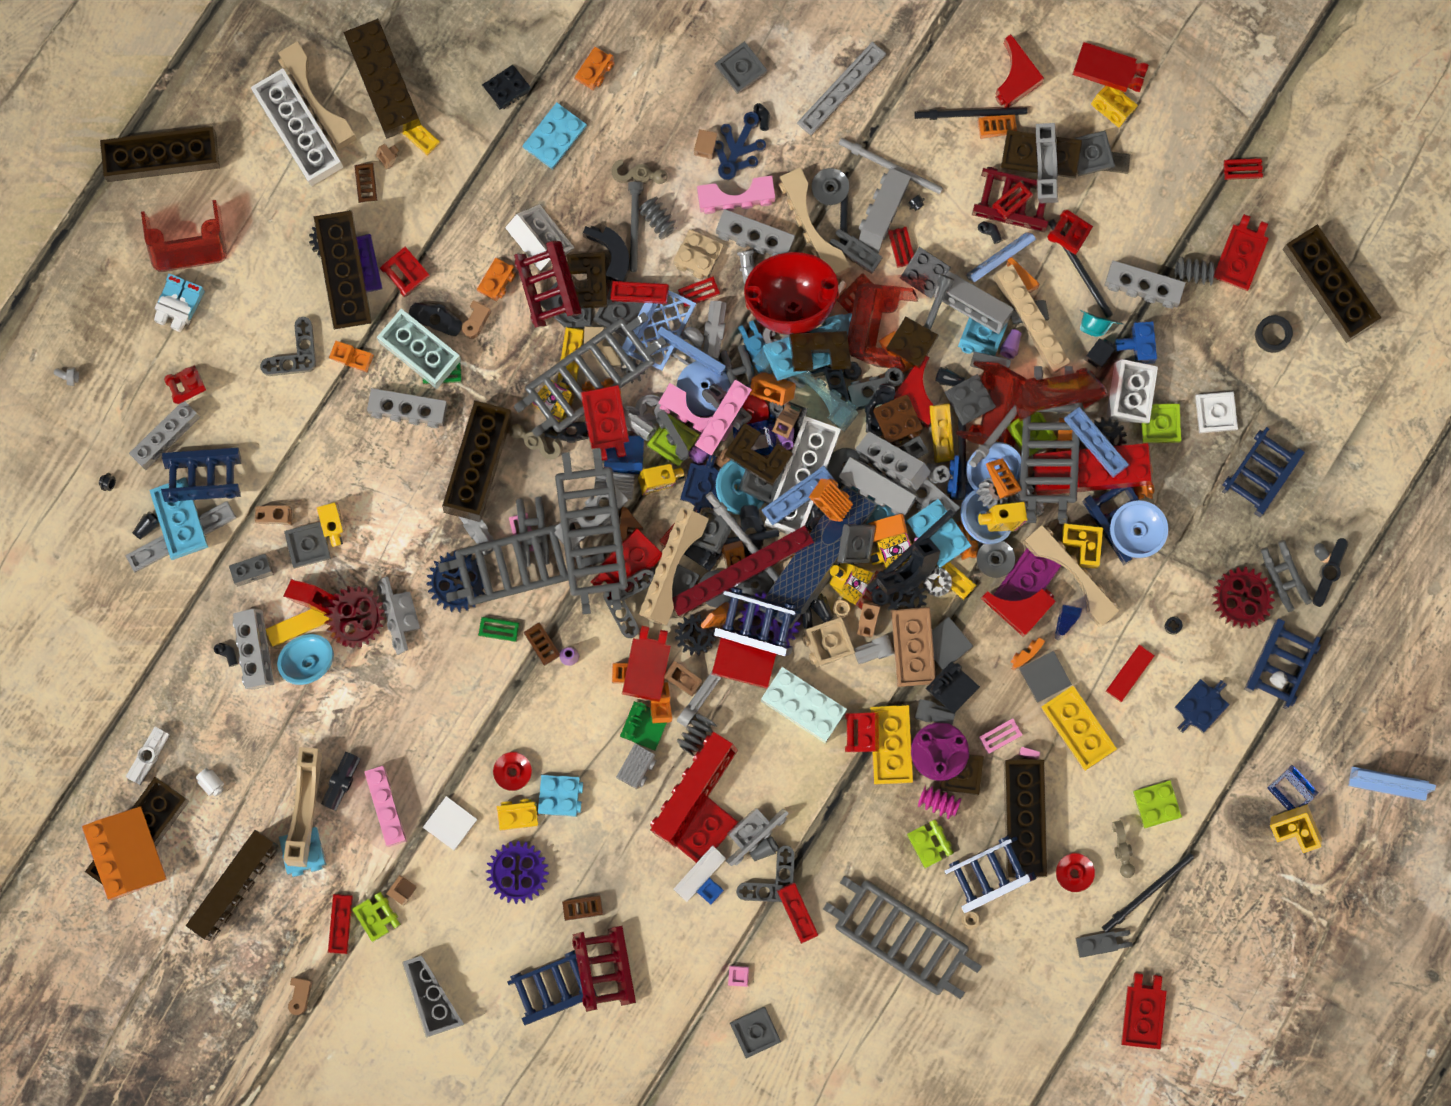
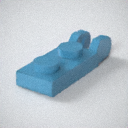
M752 320L749 322V326L754 336L748 338L746 330L742 325L738 329L758 374L766 373L772 370L763 350V346L766 343Z

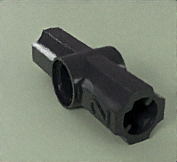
M345 751L337 770L333 772L330 778L329 788L324 795L321 805L337 811L344 794L348 792L353 782V775L361 758Z

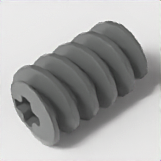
M656 196L641 205L639 210H641L640 214L642 216H646V222H650V227H655L654 232L656 234L660 233L659 239H664L677 229V227L674 228L676 220L669 221L672 215H664L667 208L660 209L663 203L656 204L655 202L658 199Z
M1179 257L1175 265L1173 279L1179 275L1180 281H1182L1187 276V281L1190 282L1193 277L1196 284L1199 279H1202L1203 285L1209 280L1210 286H1212L1215 273L1214 263L1209 262L1206 265V261L1202 260L1199 265L1198 259L1191 263L1190 258H1187L1184 263L1183 257Z
M700 714L695 715L698 721L691 720L693 727H686L688 733L682 732L681 735L684 740L677 739L679 747L692 757H694L692 750L699 751L697 744L703 745L701 738L707 737L706 732L713 733L710 726L717 727L710 719Z

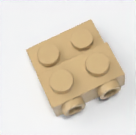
M689 229L673 260V264L680 271L685 272L687 270L692 272V275L700 280H703V278L707 279L724 245Z
M842 617L806 629L803 632L802 641L805 647L809 646L811 651L809 654L810 662L812 665L816 664L817 668L855 653Z

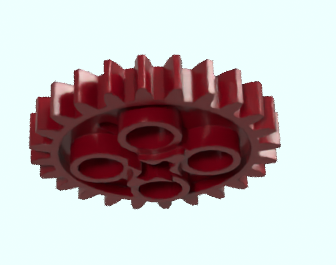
M1237 567L1235 573L1230 569L1228 571L1229 576L1223 574V580L1218 579L1216 581L1220 587H1213L1217 591V593L1212 594V597L1217 599L1212 603V605H1218L1215 612L1222 613L1219 619L1225 617V624L1231 621L1232 628L1239 624V628L1242 629L1244 624H1246V627L1250 629L1251 623L1257 627L1258 620L1263 623L1265 621L1263 615L1269 617L1270 613L1267 610L1274 608L1269 604L1275 601V599L1270 598L1275 593L1274 591H1269L1272 584L1266 585L1265 582L1268 578L1261 579L1262 572L1255 575L1254 568L1248 572L1247 567H1244L1243 572H1241L1240 568ZM1233 582H1240L1242 585V589L1235 590L1233 588ZM1252 588H1257L1260 591L1259 597H1254L1251 594ZM1227 591H1230L1231 593L1237 596L1227 594ZM1245 594V598L1248 600L1242 602V598L1238 596ZM1228 599L1235 601V608L1227 606L1226 602ZM1249 600L1258 601L1260 604L1257 605ZM1245 606H1251L1254 609V614L1248 615L1245 612Z
M355 585L353 589V587L347 586V591L341 588V595L334 593L336 599H329L332 605L326 606L330 610L329 613L324 614V616L329 617V620L324 622V624L330 625L327 632H333L330 637L336 639V643H342V646L345 647L349 645L351 648H355V646L361 648L362 642L369 645L368 639L375 640L373 634H380L377 628L383 627L380 620H384L385 617L380 616V614L385 610L379 608L383 603L377 601L379 596L373 595L374 591L372 590L367 591L366 587L362 586L360 588V586ZM364 601V607L360 609V604ZM346 605L347 610L343 614L342 609ZM367 620V625L363 628V622ZM349 624V630L346 632L345 628Z

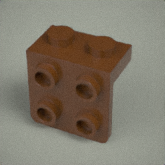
M907 395L880 405L873 411L884 435V440L895 447L902 444L901 440L906 438L912 440L920 436L919 433L923 428Z

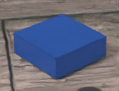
M709 877L698 889L697 893L711 905L724 890Z

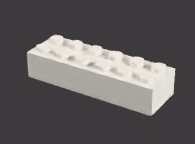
M283 68L251 87L255 97L311 187L343 168L341 161Z
M807 416L804 417L792 449L793 456L786 465L774 500L822 466H825L827 469L841 432L840 428ZM810 499L773 526L766 518L765 526L774 530L778 529L785 534H790L807 523L814 503Z

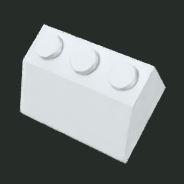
M540 204L518 213L505 227L528 257L547 251L546 243L551 241H561L565 255L574 249V246ZM550 258L534 263V265L542 271L551 267L552 262Z
M1123 359L1115 362L1106 418L1111 417L1112 420L1122 422L1149 423L1158 367Z

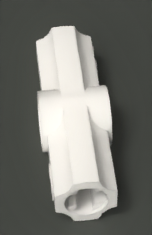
M157 727L153 728L144 746L138 751V756L127 773L126 778L139 785L142 784L170 735ZM151 751L152 758L145 761L143 758L144 753Z

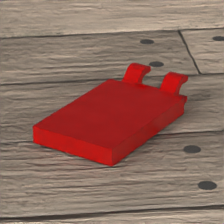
M1083 42L1072 75L1126 92L1127 88L1140 92L1144 82L1143 78H1145L1149 65L1146 63L1137 64L1136 58Z
M1243 214L1239 226L1234 224L1232 226L1215 269L1214 279L1248 291L1269 238L1264 236L1268 223L1261 221L1257 231L1249 229L1247 225L1251 217Z
M619 385L580 392L591 449H601L602 461L607 460L605 449L616 447L617 457L626 456L624 443L629 442Z
M637 528L622 542L627 577L641 569H651L662 557V552ZM612 552L600 565L617 563L616 552ZM618 571L599 573L590 582L594 586L601 585L604 581L607 584L619 582ZM630 581L627 582L628 587L625 589L627 592L634 587V583ZM611 591L609 592V596L607 597V599H612Z
M641 626L639 639L633 638L622 694L660 702L671 646L665 645L668 631L660 630L658 640L647 638L649 627Z
M1134 973L1133 986H1127L1121 1045L1161 1050L1167 995L1166 990H1161L1163 976L1153 975V986L1142 985L1143 974Z

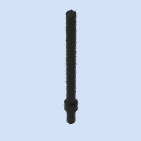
M1027 107L914 111V119L929 118V120L954 117L1027 115Z
M1054 219L1048 222L1052 230L1057 225ZM1061 231L1060 234L1065 236V232ZM1063 247L1105 317H1111L1113 313L1077 255Z
M958 418V499L964 500L966 497V485H968L966 475V424L962 425Z
M950 508L884 571L881 570L877 573L876 578L866 588L870 592L877 588V577L894 572L912 555L914 544L932 537L955 515V512Z
M1189 852L1120 912L1114 913L1112 915L1113 918L1101 927L1104 932L1107 933L1115 925H1120L1128 914L1194 859V856Z

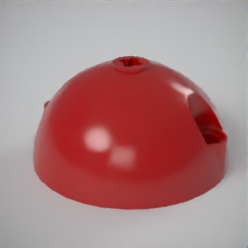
M800 252L777 254L759 263L748 275L744 286L746 307L760 324L776 333L790 335L809 332L827 319L836 300L839 298L837 276L828 263L814 255Z

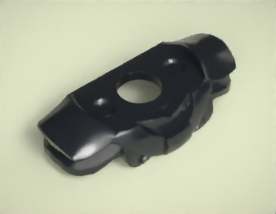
M415 302L409 309L408 314L412 318L430 328L450 336H457L461 331V320L453 316V313L442 304ZM433 314H438L441 318L440 323L437 325H433L430 322V317Z
M888 383L880 384L870 402L866 405L865 422L867 433L871 432L878 437L883 434L873 411L877 405H883L894 400L895 387Z
M586 421L573 422L561 432H556L553 427L544 432L545 437L558 438L569 443L589 439ZM568 427H575L577 432L570 435L566 430Z
M745 505L741 508V529L744 533L748 528H754L756 533L767 531L757 506ZM764 539L752 541L758 550L762 549ZM743 544L744 554L746 558L750 556L752 553Z

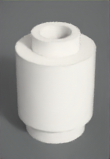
M205 768L196 776L197 783L209 796L214 795L216 797L224 790V783L213 770Z

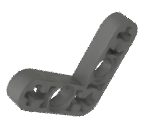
M299 317L295 321L297 355L265 358L260 364L264 375L278 376L314 370L316 367L313 326L309 318ZM303 321L308 325L305 327L306 334L310 333V336L303 335V331L299 327ZM302 340L310 341L311 344L308 349L300 347ZM306 358L312 362L309 364V367L300 364V368L297 369L296 359H298L299 363L305 362ZM286 360L293 362V367L290 370L283 368V363ZM277 361H279V367L281 371H278L277 367H272L271 371L268 372V370L264 367H266L269 362L273 366L278 365Z
M641 569L627 577V582L634 583L632 591L619 590L620 600L622 601L621 607L626 609L624 617L619 618L616 616V610L613 611V608H611L612 599H607L609 592H603V598L621 633L626 638H634L638 634L639 628L625 599L650 586L654 577V573L650 569ZM644 573H646L647 575L651 574V576L649 577V581L646 582L645 580L639 582L641 586L638 587V584L634 580V578L637 577L639 581L643 578ZM627 620L631 627L634 626L632 629L633 633L625 632L627 627L623 621Z
M782 846L777 851L776 884L741 883L736 890L738 898L744 901L782 902L777 892L778 889L782 888V885H778V882L793 883V849L790 846ZM784 849H788V853H791V856L787 858V863L791 862V867L787 865L779 866V862L783 863L784 858L780 856V853H783ZM784 868L790 871V877L786 880L781 879L779 876L780 870ZM743 886H747L748 890H753V886H757V898H752L753 894H747V897H743L739 890H742ZM767 887L770 890L769 897H760V888Z

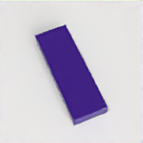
M371 234L357 236L366 291L368 293L381 290L383 288Z

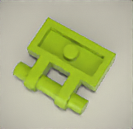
M936 819L929 822L932 830L927 832L923 825L907 834L924 869L942 860L939 852L944 850L947 857L954 854L951 842L947 841L942 832L944 829L941 825L939 826ZM934 835H936L941 844L938 847H935L931 839Z
M381 892L374 895L378 901L374 905L370 899H367L352 909L372 942L389 933L385 925L391 923L394 929L401 925L397 919L398 915L392 911L388 904L389 900L387 897L384 898ZM380 908L383 909L387 916L383 920L377 912Z

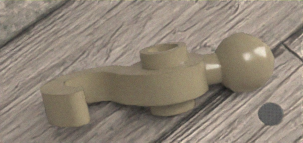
M623 160L616 161L612 166V176L620 183L629 182L633 178L635 182H642L643 184L647 183L650 179H653L657 184H663L668 178L664 170L660 169L651 172L649 167L644 164L636 165L624 176L619 175L617 172L623 166Z
M515 424L510 428L511 437L514 439L523 438L525 445L529 449L536 450L539 448L540 453L546 459H556L563 451L562 442L558 438L553 441L555 451H550L547 448L543 434L536 438L532 430L526 432L519 424Z
M1119 820L1112 822L1113 832L1117 833V847L1114 848L1116 858H1120L1122 862L1120 868L1121 875L1125 878H1131L1135 873L1134 866L1129 862L1130 856L1133 855L1130 844L1127 845L1125 829L1122 821Z

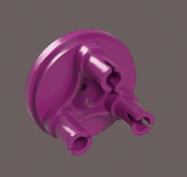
M932 723L922 728L916 734L911 745V758L915 768L923 776L931 780L945 781L954 778L964 769L969 758V746L963 733L955 726L947 723Z

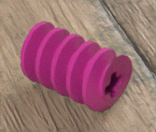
M925 784L918 801V807L925 803V810L932 806V813L939 809V816L946 812L947 819H950L952 815L955 817L962 799L959 798L954 802V795L947 799V792L940 796V789L933 793V786L926 790Z

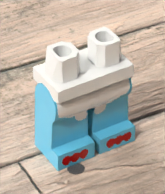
M168 274L163 292L155 306L157 312L154 321L165 325L168 317L174 319L170 327L181 332L185 324H190L191 318L205 291L202 286L189 281L185 282L182 278Z

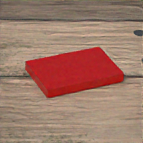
M721 637L711 675L768 689L776 653Z
M707 798L676 847L697 863L712 846L716 849L728 836L727 833L736 826L738 821L710 798Z

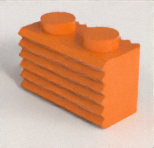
M762 372L752 378L750 395L767 401L770 400V402L782 406L794 399L796 384L785 379L777 381L775 376Z
M830 478L820 479L809 496L813 503L832 521H843V518H845V515L853 506V503L849 500L850 496L840 490L838 483Z

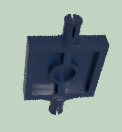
M709 455L706 465L690 464L680 500L694 506L693 511H697L699 514L701 508L705 507L712 510L714 508L706 498L709 492H712L718 499L716 479L719 471L714 468L717 458L714 455L713 459L712 455Z
M1200 679L1175 706V709L1184 718V721L1177 729L1184 733L1191 725L1204 734L1230 705L1220 695V692L1227 684L1220 680L1213 688Z

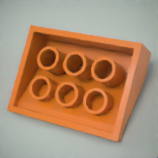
M141 806L82 826L108 900H116L167 880Z

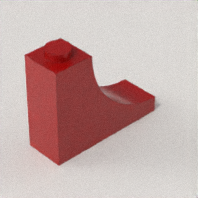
M1011 34L1004 39L1003 43L1010 56V73L1005 82L997 88L995 96L997 102L1001 106L1004 105L1005 108L1012 106L1043 84L1044 81L1042 74Z
M928 356L920 368L913 367L896 391L894 399L907 395L920 423L926 428L931 425L930 406L934 405L929 400L923 384L924 369L930 359Z
M293 579L290 580L283 597L296 604L308 607L322 614L329 613L330 611L326 608V606L332 605L329 599H336L334 595L315 585ZM346 605L342 609L343 614L347 610Z
M1040 589L1033 596L1019 601L1003 600L988 591L980 598L1022 637L1027 635L1056 602L1053 599L1054 595L1047 589L1045 591Z

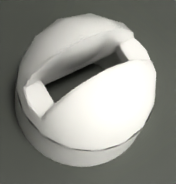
M1278 671L1271 676L1270 681L1276 687L1283 688L1286 684L1287 676L1282 671Z

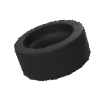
M1278 315L1264 318L1258 324L1255 331V339L1258 346L1270 353L1284 350L1291 342L1293 336L1289 321ZM1270 323L1279 324L1285 331L1284 340L1277 345L1269 344L1263 338V329Z

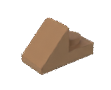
M676 661L672 663L664 676L667 682L677 686L692 697L703 681Z

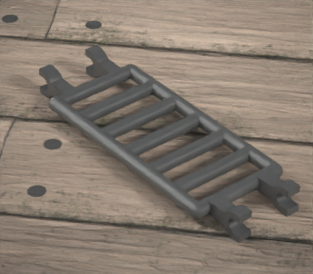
M644 312L630 323H627L624 318L618 319L526 385L525 390L529 395L516 403L514 408L520 413L531 403L535 402L547 420L532 430L536 438L550 427H553L556 432H561L584 415L583 406L574 412L550 379L557 372L561 373L581 402L580 392H583V390L566 368L574 360L595 389L604 388L581 357L589 349L615 382L611 386L619 385V389L655 363L651 355L665 346L666 341L663 337H660L649 347L645 348L633 331L648 320ZM620 327L646 360L638 367L634 365L612 335ZM605 338L630 371L622 378H620L596 345ZM542 383L547 386L568 415L560 423L535 391V388Z
M1034 366V386L1026 387L1024 393L1020 474L1021 491L1019 500L1020 502L1028 503V523H1036L1037 503H1059V524H1067L1068 503H1075L1077 501L1080 438L1066 422H1031V412H1073L1078 407L1081 408L1082 389L1081 387L1073 386V366H1065L1064 386H1043L1044 371L1042 366ZM1032 394H1074V404H1032ZM1030 430H1072V441H1030ZM1029 448H1072L1071 459H1029ZM1070 466L1071 474L1070 477H1028V467ZM1028 485H1070V495H1027Z
M600 448L592 450L595 469L572 472L570 452L562 453L564 473H558L555 476L570 593L572 596H580L583 615L591 614L588 594L611 591L613 611L622 610L619 590H625L628 587L613 470L611 467L603 468ZM606 475L607 487L569 492L564 490V480ZM608 494L610 506L567 511L566 500ZM611 513L612 525L570 530L568 519ZM613 533L615 544L572 550L571 538ZM616 552L617 563L575 569L573 557ZM618 571L619 583L577 588L576 576Z
M574 523L571 524L570 530H577ZM558 524L456 550V560L438 564L440 573L459 568L464 585L463 590L446 593L447 602L467 597L469 605H476L569 581L560 542L554 534L556 531L555 527ZM550 534L560 575L550 578L538 538ZM528 539L532 541L542 579L530 582L520 541ZM580 543L573 549H581ZM513 544L523 585L515 587L511 586L501 546ZM493 548L504 586L503 590L493 592L483 555V551ZM473 553L476 555L486 593L474 597L464 556ZM603 553L588 558H583V556L575 557L578 568H585L586 566L599 564L604 561ZM586 575L576 576V579H577V578L584 577V576H586Z
M844 876L840 884L856 893L844 913L828 902L823 908L824 911L839 919L835 928L935 995H940L943 989H945L958 999H961L965 992L949 983L959 964H964L976 973L982 967L965 956L969 947L870 881H864L860 887ZM867 890L877 895V898L854 932L846 927L845 924ZM885 900L894 908L870 943L861 935ZM901 911L909 916L910 919L888 953L879 949L878 945ZM916 922H918L927 929L905 963L902 964L894 957ZM935 933L943 940L919 975L910 968L931 935ZM952 944L959 951L936 986L928 981L927 978L948 945Z

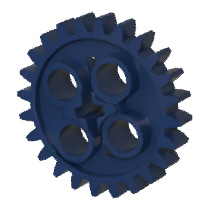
M454 551V556L447 552L446 559L440 556V563L456 560V551ZM470 554L467 557L464 556L468 574L474 573L476 575L475 580L471 582L474 597L485 594L483 592L484 585L479 566L477 565V559L472 560L473 555ZM434 561L436 568H429L433 574L427 575V578L431 579V581L426 583L427 586L432 587L428 590V593H434L431 599H438L437 606L444 604L443 610L450 607L451 613L454 612L455 608L458 609L459 613H461L462 608H465L468 612L470 605L467 597L447 602L446 593L463 590L464 586L461 584L455 586L454 581L444 578L442 575L446 574L455 580L460 578L463 583L460 570L458 569L455 574H451L448 571L440 573L438 568L439 562ZM443 582L450 583V588L447 591L440 590V585Z

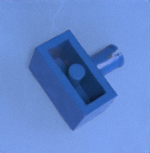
M1153 322L1134 323L1132 338L1115 339L1116 351L1133 349L1135 362L1142 364H1153L1156 362L1157 353Z

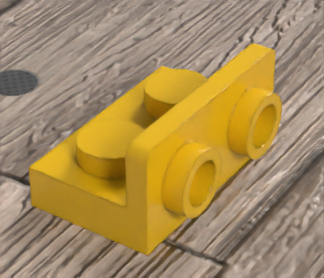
M1105 86L1091 103L1097 111L1118 128L1122 126L1124 121L1138 107L1123 92Z
M531 799L520 800V804H512V801L501 802V806H496L500 831L538 826L536 802H531Z

